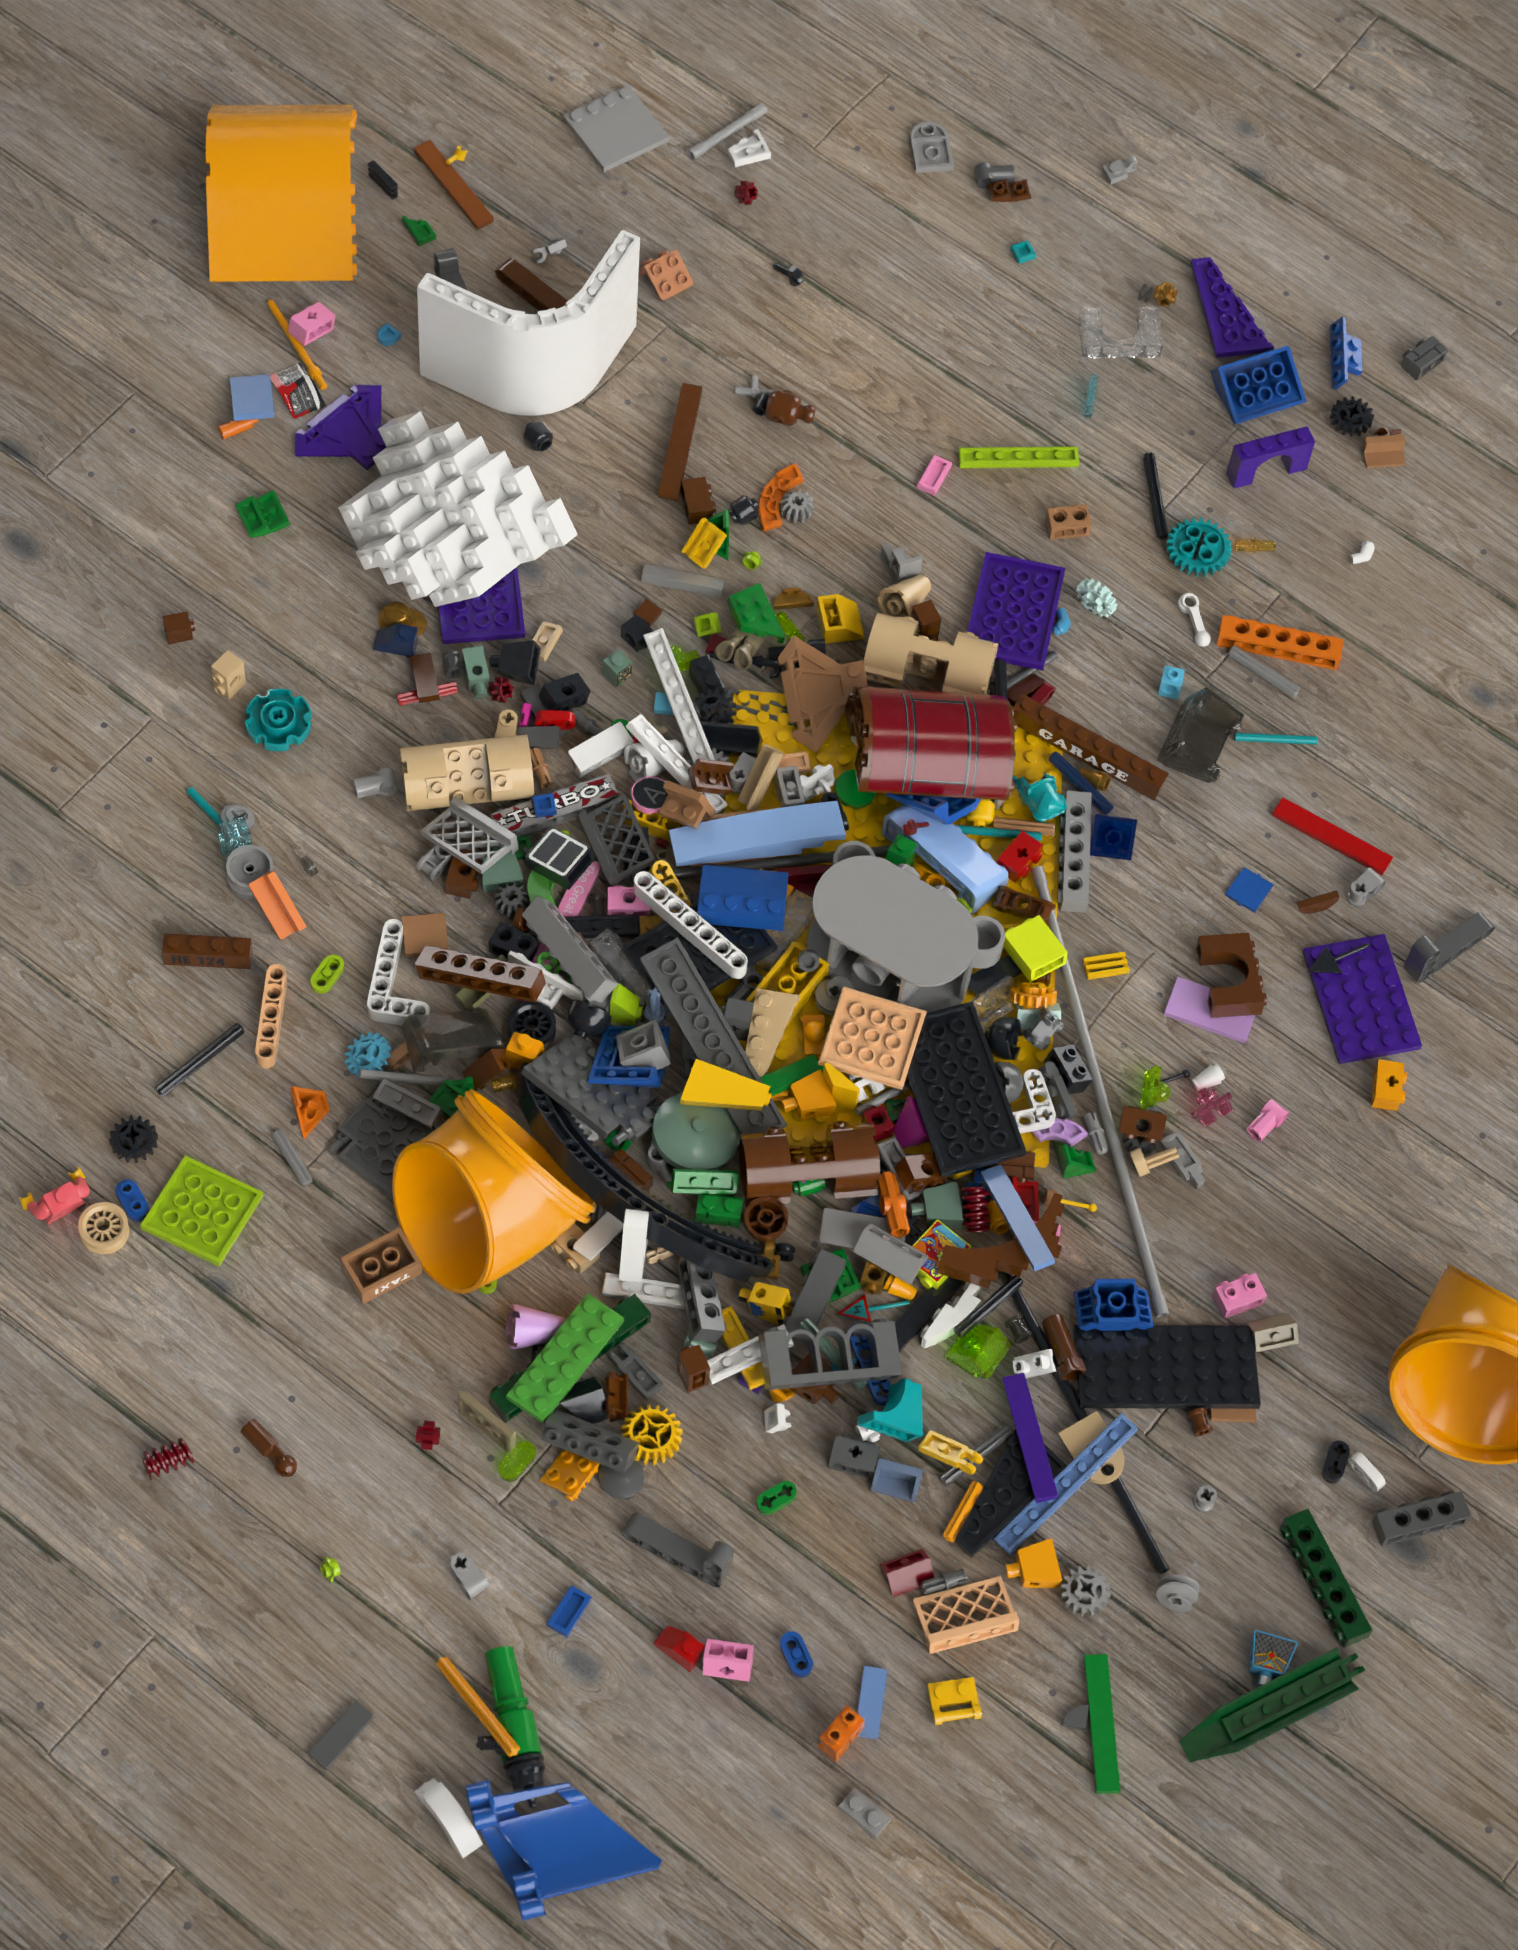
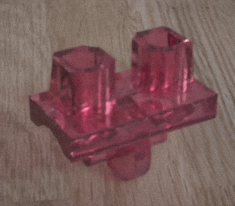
M1202 1088L1199 1091L1200 1097L1196 1101L1199 1105L1202 1103L1206 1105L1195 1110L1191 1115L1194 1119L1198 1117L1206 1127L1217 1121L1212 1109L1217 1108L1221 1117L1234 1111L1229 1101L1233 1097L1228 1092L1214 1099L1213 1097L1217 1095L1215 1089L1209 1091L1207 1088Z

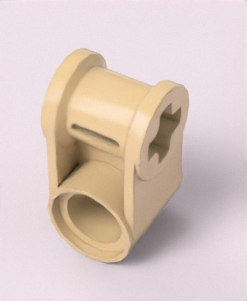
M504 710L500 713L494 738L517 735L518 717L513 710Z

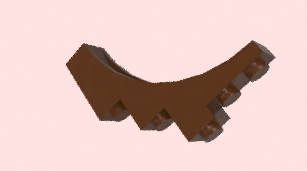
M1054 1193L1047 1210L1035 1225L1053 1257L1058 1259L1062 1246L1058 1245L1060 1237L1056 1236L1059 1224L1055 1223L1057 1216L1061 1217L1065 1204L1061 1203L1063 1195ZM1016 1239L998 1246L981 1249L945 1245L937 1273L989 1288L990 1282L996 1281L998 1271L1020 1277L1022 1270H1027L1029 1261Z

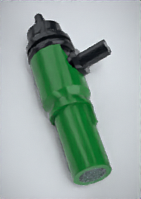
M502 1646L491 1649L484 1655L495 1702L493 1710L497 1713L496 1718L518 1744L520 1749L517 1755L508 1756L493 1736H479L476 1747L480 1748V1751L494 1750L502 1756L503 1768L507 1770L505 1772L506 1778L512 1782L514 1792L544 1786L542 1776L545 1770V1764L542 1762L544 1756L542 1755L533 1711L529 1710L526 1706L529 1704L528 1698L524 1697L514 1648L512 1646ZM536 1798L527 1800L530 1808L537 1806Z

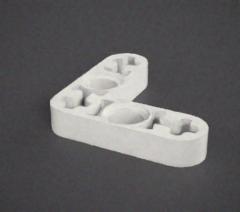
M1036 1069L1027 1070L1023 1077L1024 1090L1031 1109L1013 1112L1020 1134L1049 1128L1054 1124L1056 1112L1042 1073ZM1030 1077H1033L1034 1080H1037L1035 1089H1033V1081L1029 1080ZM1035 1095H1042L1045 1101L1039 1103L1033 1097ZM1042 1114H1045L1046 1117H1049V1120H1046L1044 1117H1042ZM1025 1117L1031 1123L1029 1125H1022L1019 1123V1119Z

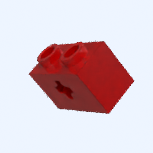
M1022 831L999 856L997 864L1005 867L1008 871V878L1016 883L1020 878L1024 879L1027 876L1033 863L1037 864L1043 856L1041 853L1043 844L1025 831Z

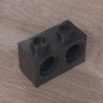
M500 922L488 942L490 953L497 956L503 954L507 960L508 953L513 951L523 954L531 962L539 948V940L535 935L529 932L524 933L512 924ZM502 938H508L509 940H508V941H502L501 939H502ZM521 947H528L527 950H522V949H520V948H521Z

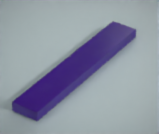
M1020 1373L1003 1377L1002 1382L1035 1502L1039 1503L1057 1499L1058 1492L1025 1374Z

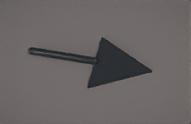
M1366 943L1334 958L1326 947L1307 973H1343L1336 961L1368 948L1370 944Z

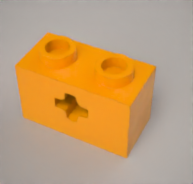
M1378 1060L1374 1069L1371 1107L1397 1111L1400 1104H1404L1406 1092L1402 1091V1086L1406 1084L1407 1072H1404V1063Z

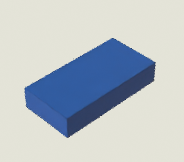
M571 1585L548 1621L547 1627L567 1638L592 1597Z

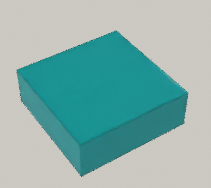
M1028 240L1010 246V251L1018 264L1036 259V253Z

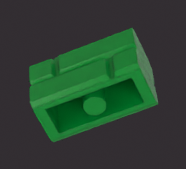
M699 1194L695 1222L701 1221L704 1224L726 1227L729 1225L733 1228H739L743 1199L713 1194Z

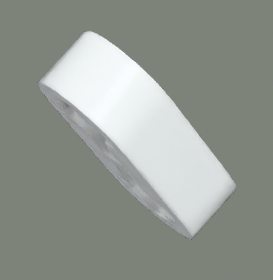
M1356 1452L1348 1459L1352 1470L1372 1491L1377 1492L1386 1485L1384 1477L1362 1453Z

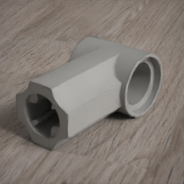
M390 768L381 769L372 776L353 780L357 798L375 794L390 796L398 791L393 770Z

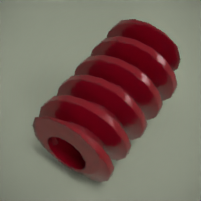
M985 1186L961 1188L962 1191L968 1192L967 1195L962 1196L963 1200L968 1201L967 1204L962 1205V1208L968 1210L967 1213L962 1214L964 1218L968 1219L967 1222L962 1223V1226L969 1228V1230L964 1232H987L990 1230V1226L984 1225V1223L990 1221L989 1217L984 1216L990 1212V1209L984 1207L990 1203L988 1199L983 1198L989 1195V1191L983 1189Z
M181 1437L178 1438V1446L173 1441H170L169 1449L164 1444L160 1446V1452L155 1447L152 1448V1456L147 1451L143 1452L142 1460L150 1480H152L153 1472L157 1477H160L161 1469L166 1474H169V1466H172L175 1471L178 1470L179 1462L186 1467V1459H189L194 1464L190 1448Z

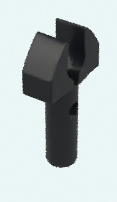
M778 262L773 264L774 270L789 277L791 285L798 286L804 281L800 278L803 276L802 272L793 265L787 268Z

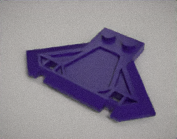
M352 386L349 389L352 392L349 397L342 394L306 423L309 428L307 431L302 429L296 431L295 457H352L362 467L369 470L375 465L373 457L387 448L378 430L381 427L382 386Z

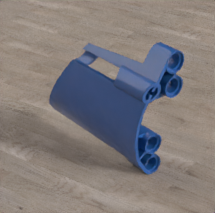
M489 1780L465 1786L475 1830L481 1831L497 1865L513 1892L522 1921L546 1915L542 1899L660 1868L662 1859L618 1826L568 1782L494 1796L491 1793ZM555 1792L570 1803L529 1815H520L514 1809V1804L517 1802Z

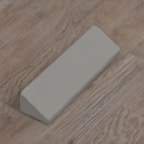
M645 564L641 576L642 583L718 598L722 597L725 585L724 579Z

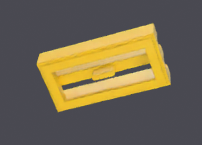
M1125 952L1083 958L1087 980L1129 974L1130 969L1127 965L1128 961L1125 958ZM1122 966V968L1090 972V970L1108 969L1110 967Z

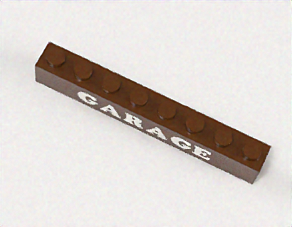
M1024 694L1021 695L1014 706L1013 719L1017 720L1019 728L1099 771L1107 772L1108 776L1155 801L1164 786L1169 774L1168 772Z

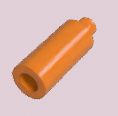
M258 419L232 420L217 428L221 438L225 440L252 429L253 424L259 421Z

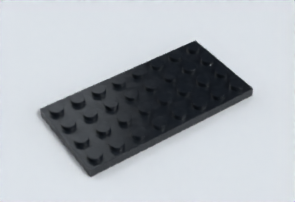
M973 1001L926 1013L906 1077L941 1178L1025 1156L1027 1151Z
M1074 1325L1075 1348L1086 1367V1371L1082 1375L1080 1370H1078L1077 1380L1080 1408L1260 1409L1261 1400L1255 1345L1249 1326L1153 1325L1154 1327L1145 1330L1134 1328L1131 1330L1100 1331L1094 1328L1085 1331L1080 1329L1078 1325Z

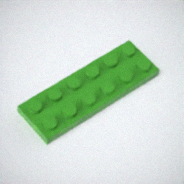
M587 1293L509 1391L506 1399L544 1424L624 1322V1317Z

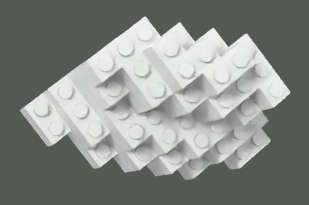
M421 411L391 419L378 429L387 447L373 457L381 477L338 507L357 545L358 550L356 554L364 570L379 567L388 585L403 582L411 600L426 597L429 594L434 607L479 597L519 564L534 561L549 549L564 546L578 535L561 498L545 502L528 465L513 469L505 450L490 454L482 436L466 439L459 422L429 429Z

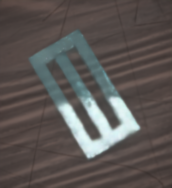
M1091 374L1084 410V417L1086 418L1092 417L1099 377L1097 374Z

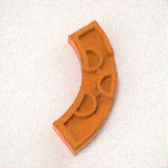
M796 463L777 472L775 477L766 484L762 491L758 513L763 532L782 526L779 514L780 501L790 489L803 483L804 478Z

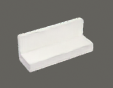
M618 722L569 750L568 755L576 765L575 773L580 779L623 754L625 747L634 743L623 724Z

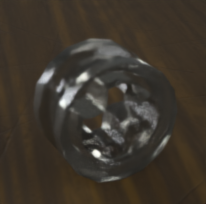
M1144 284L1140 290L1138 300H1144V303L1147 304L1154 287L1151 286L1149 288L1147 284Z

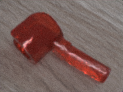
M910 819L907 825H903L904 834L907 836L917 833L918 828L928 827L929 823H915L913 819Z

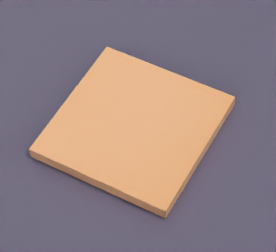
M843 986L818 1065L824 1066L826 1062H829L838 1071L902 1090L927 1011Z

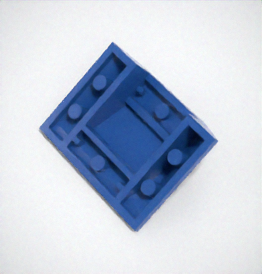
M886 793L887 797L943 824H952L954 821L974 811L981 800L975 798Z
M608 1026L603 1033L588 1077V1083L660 1088L666 1067L657 1070L656 1067L623 1066L620 1063L616 1036L638 1026ZM659 1026L669 1050L670 1028L669 1026Z

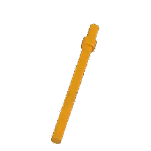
M269 300L267 302L269 309L307 367L309 376L312 380H315L321 390H325L328 386L322 378V372L318 366L314 365L302 344L288 332L289 324L274 300Z

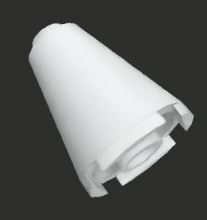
M675 739L667 740L683 757L685 750L682 743ZM641 742L631 743L625 747L624 761L626 765H630L631 770L628 772L635 782L645 777H656L666 770Z

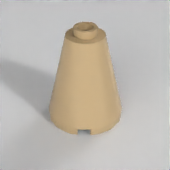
M919 574L884 588L877 599L882 614L897 618L898 616L911 617L912 606L922 603L930 592V580L924 575Z

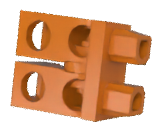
M846 1705L820 1736L821 1742L818 1745V1749L836 1763L848 1749L849 1743L852 1744L863 1730L865 1719Z

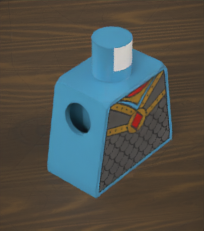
M1254 1630L1250 1640L1249 1672L1259 1676L1257 1687L1285 1674L1298 1642Z

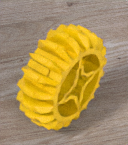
M648 1404L647 1410H644L639 1406L638 1413L632 1410L630 1412L631 1418H625L624 1423L626 1425L622 1426L621 1431L623 1434L621 1435L639 1442L635 1461L643 1458V1463L646 1465L648 1460H652V1464L655 1466L657 1459H660L664 1464L666 1462L665 1456L672 1459L673 1452H678V1444L682 1443L680 1436L683 1430L679 1428L680 1421L675 1420L676 1415L674 1413L668 1415V1408L660 1411L659 1404L656 1405L655 1409H651V1405ZM652 1421H657L661 1424H655ZM643 1423V1430L638 1432L637 1436H633L635 1428ZM648 1430L656 1434L655 1438L650 1437L651 1434L648 1436ZM670 1433V1439L661 1447L660 1439L665 1437V1434ZM647 1445L650 1446L652 1449L645 1448L643 1446Z

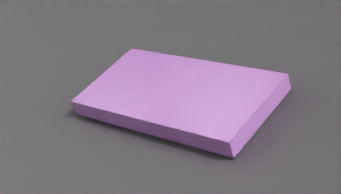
M1177 977L1164 1016L1244 1044L1246 1043L1255 1015L1211 1018L1207 1002L1210 988Z

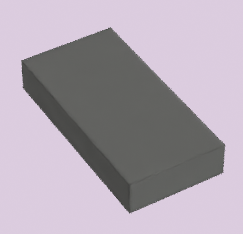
M559 726L517 727V735L527 734L530 749L559 748Z

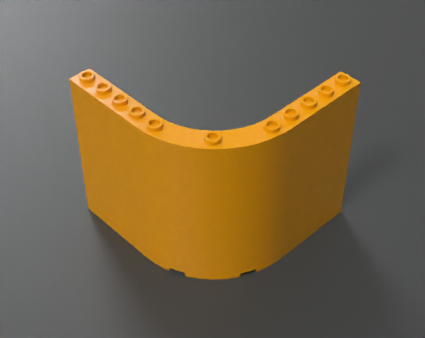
M213 105L208 112V126L206 127V164H210V171H207L206 176L210 282L353 281V275H357V263H353V256H357V247L352 241V236H356V224H352V216H356L355 204L351 203V196H355V183L351 184V153H354V141H351V131L355 129L357 121V111L353 110V105Z

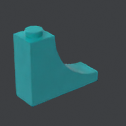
M908 1378L900 1379L899 1382L890 1385L889 1397L884 1409L881 1412L872 1411L859 1416L858 1426L905 1442L922 1437V1385L912 1382Z

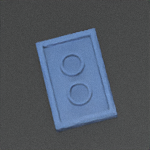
M270 374L230 378L234 421L275 417Z

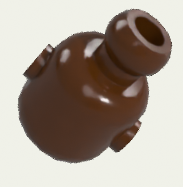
M775 390L769 395L765 416L769 421L788 426L795 425L797 419L810 424L813 422L816 408L812 405H801L800 397L789 390Z

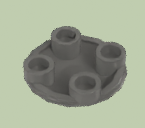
M635 1461L625 1473L602 1465L599 1473L601 1489L612 1497L621 1499H632L643 1486L645 1478L643 1467L638 1461Z

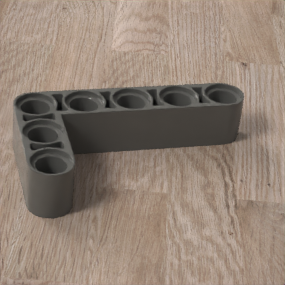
M1480 911L1435 942L1427 935H1424L1413 944L1404 969L1417 983H1421L1488 937L1494 931L1495 926Z
M638 1513L631 1515L621 1532L622 1536L628 1541L716 1588H720L732 1567L734 1551L727 1544L716 1541L709 1552Z

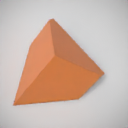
M292 1086L290 1088L291 1101L304 1140L330 1111L325 1091Z

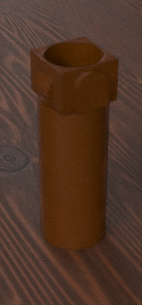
M1060 1314L1051 1315L1043 1320L1042 1326L1058 1364L1059 1376L1061 1380H1077L1078 1370H1080L1082 1375L1086 1371V1367L1082 1358L1078 1356L1063 1316Z

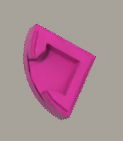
M524 703L521 710L522 718L519 722V727H528L532 715V704Z

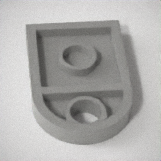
M935 122L917 124L912 129L910 136L915 173L953 171L954 162L947 130ZM924 130H931L932 133H925Z

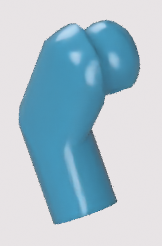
M1060 608L1056 611L1059 621L1057 625L1053 626L1052 630L1057 636L1065 634L1071 626L1065 608Z

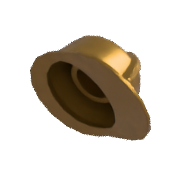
M394 601L385 605L378 616V623L382 629L398 623L418 627V636L424 633L427 626L426 618L422 613L409 608L400 601Z

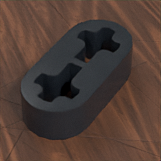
M1338 1440L1331 1444L1322 1469L1323 1479L1331 1484L1341 1480L1350 1454L1349 1446L1343 1441ZM1337 1448H1340L1342 1453L1339 1459L1335 1458ZM1333 1465L1337 1466L1335 1470V1473L1337 1474H1335V1476L1330 1475V1470Z

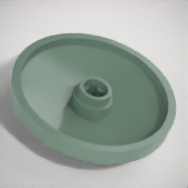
M683 1093L667 1099L657 1110L652 1124V1139L661 1157L677 1169L719 1170L724 1167L734 1156L739 1144L740 1135L739 1129L726 1108L680 1104Z

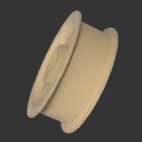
M110 1202L95 1203L86 1208L79 1218L78 1230L81 1241L93 1253H114L121 1249L128 1240V1219L125 1212L116 1204ZM102 1226L109 1227L107 1230L104 1231L99 1230V1228Z

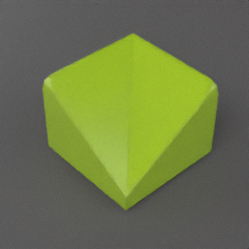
M718 612L694 617L698 637L722 632Z

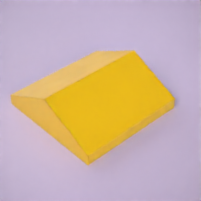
M826 1062L823 1068V1076L836 1106L855 1110L857 1108L860 1088L829 1062Z

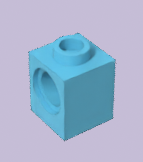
M1165 665L1158 695L1178 700L1185 670Z

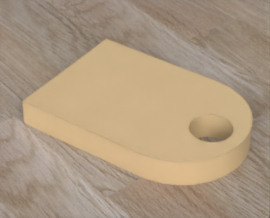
M1098 1411L1059 1432L1058 1436L1074 1460L1107 1425ZM1122 1449L1117 1450L1088 1480L1096 1484H1108L1115 1481L1124 1469V1453ZM1105 1465H1110L1113 1467L1114 1472L1106 1476L1102 1474L1101 1468Z

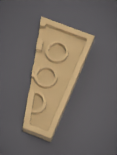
M757 988L745 1053L759 1077L766 1075L779 1041L781 1042L784 1035L783 1032L787 1023L793 1015L792 1012L801 997L800 995Z

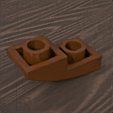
M1007 179L988 184L991 198L994 202H1015L1031 199L1027 179L1008 183Z

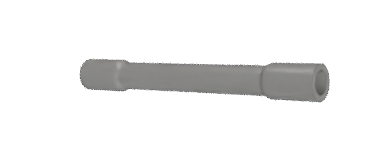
M763 103L758 104L739 119L705 141L690 148L687 151L689 157L692 160L697 159L719 142L750 122L757 120L767 113L766 106Z

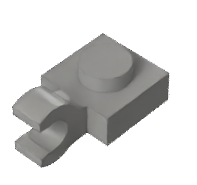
M1134 156L1128 158L1124 163L1116 160L1103 165L1102 172L1111 185L1127 179L1129 172L1137 170L1135 164L1138 161Z
M557 237L542 244L541 247L533 248L531 253H540V257L534 260L535 263H542L546 259L547 254L556 255L561 253L562 249L567 247L565 239Z

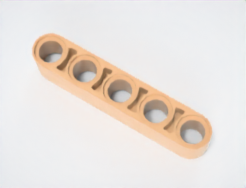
M279 964L271 965L266 972L256 1040V1061L258 1066L264 1069L273 1067L277 1058L287 988L286 970ZM275 976L281 977L280 979H273ZM272 995H277V996H278V997L275 998V999L270 998V996H272ZM271 1014L276 1015V1016L273 1017V1018H268V1017H267L268 1015H271ZM266 1034H272V1035H273V1036H271V1037H264V1035H266ZM264 1053L270 1054L268 1057H262L261 1055Z

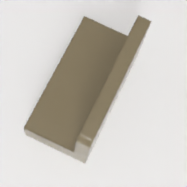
M1288 1313L1246 1322V1325L1249 1326L1252 1332L1256 1352L1299 1343L1297 1322Z

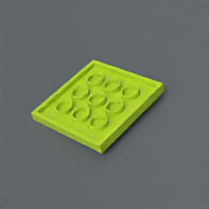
M185 1155L144 1218L140 1228L220 1267L264 1197V1194L256 1188Z

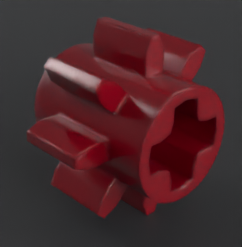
M740 181L741 185L735 186L734 196L738 199L739 204L752 205V200H757L758 189L754 186V182Z
M495 677V682H489L487 693L492 696V701L506 703V698H512L514 687L509 683L510 679Z
M424 1420L423 1426H417L416 1443H421V1449L432 1450L433 1444L439 1445L441 1428L435 1427V1421Z

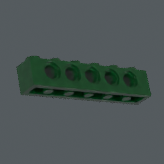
M1309 1508L1284 1518L1280 1528L1281 1535L1284 1540H1288L1293 1558L1299 1561L1304 1579L1306 1581L1309 1580L1316 1601H1320L1325 1619L1328 1622L1330 1621L1334 1628L1333 1633L1336 1640L1341 1642L1345 1648L1368 1638L1373 1630ZM1298 1535L1306 1536L1308 1541H1301ZM1308 1555L1316 1556L1319 1561H1311ZM1319 1575L1326 1576L1329 1582H1323ZM1334 1595L1338 1597L1340 1602H1333L1330 1599V1596ZM1340 1616L1348 1617L1351 1623L1343 1622Z

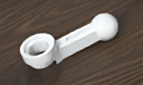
M1185 593L1179 598L1178 607L1183 613L1190 616L1196 634L1194 638L1195 643L1198 646L1205 647L1210 643L1211 637L1205 631L1199 612V600L1194 594ZM1185 598L1192 599L1194 602V606H1187L1185 604Z

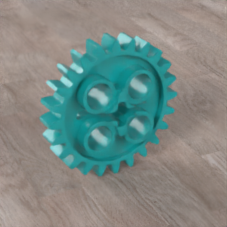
M1192 517L1190 523L1187 519H1184L1183 524L1178 522L1176 528L1172 527L1166 542V554H1170L1169 561L1175 560L1173 566L1180 565V571L1186 569L1187 575L1194 572L1195 577L1199 573L1206 577L1207 572L1214 575L1215 570L1220 572L1222 567H1226L1227 561H1229L1232 547L1230 546L1232 541L1228 540L1229 534H1223L1224 528L1217 529L1218 523L1211 525L1210 519L1205 523L1202 517H1200L1199 522H1196L1195 518ZM1202 534H1205L1196 560H1193Z

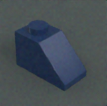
M397 623L378 630L373 650L407 657L413 656L418 643V627Z

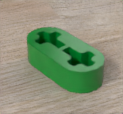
M783 1481L761 1493L756 1503L759 1513L771 1515L792 1503L796 1498V1486L790 1481ZM783 1488H785L786 1491L791 1490L789 1497L786 1494L782 1495L781 1497L778 1496L782 1494ZM764 1499L767 1502L774 1499V1501L771 1502L770 1508H768V1506H762Z

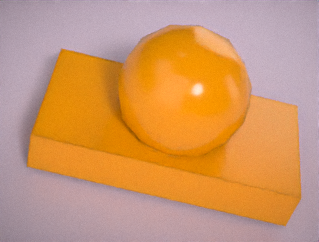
M802 1015L804 1057L812 1054L815 1057H820L826 1040L824 1015Z

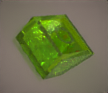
M978 1324L963 1338L957 1337L944 1357L969 1375L988 1379L994 1373L1000 1361L1006 1356L1012 1344L998 1327Z

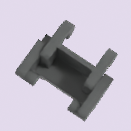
M1042 1007L1040 1021L1033 1029L1028 1028L1022 1034L1033 1046L1040 1050H1045L1050 1044L1051 1036L1062 1030L1064 1022L1047 1008Z

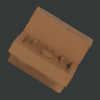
M666 780L663 788L668 793V796L659 811L662 817L694 829L698 828L704 816L713 817L715 810L702 793Z

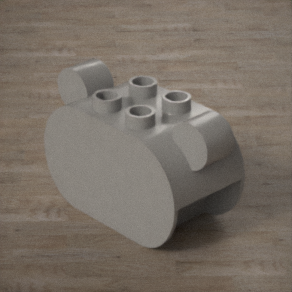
M849 841L841 844L836 849L833 855L832 866L822 875L815 888L812 903L814 920L808 933L807 949L814 950L821 959L830 964L827 978L844 977L850 981L854 990L921 1009L928 1013L959 1005L963 1002L968 991L972 969L988 968L999 961L1005 941V931L1001 923L992 917L976 916L973 918L966 907L957 901L954 892L946 886L936 885L933 887L922 881L919 873L913 867L904 863L896 866L886 859L876 857L873 850L867 844L860 841Z

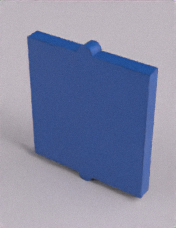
M1244 867L1225 893V896L1237 902L1238 906L1242 905L1255 913L1274 884L1262 878L1260 874H1255Z

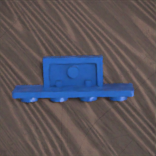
M1344 317L1339 318L1330 325L1332 388L1335 390L1348 381V372L1356 376L1362 373L1361 340L1346 333V318Z

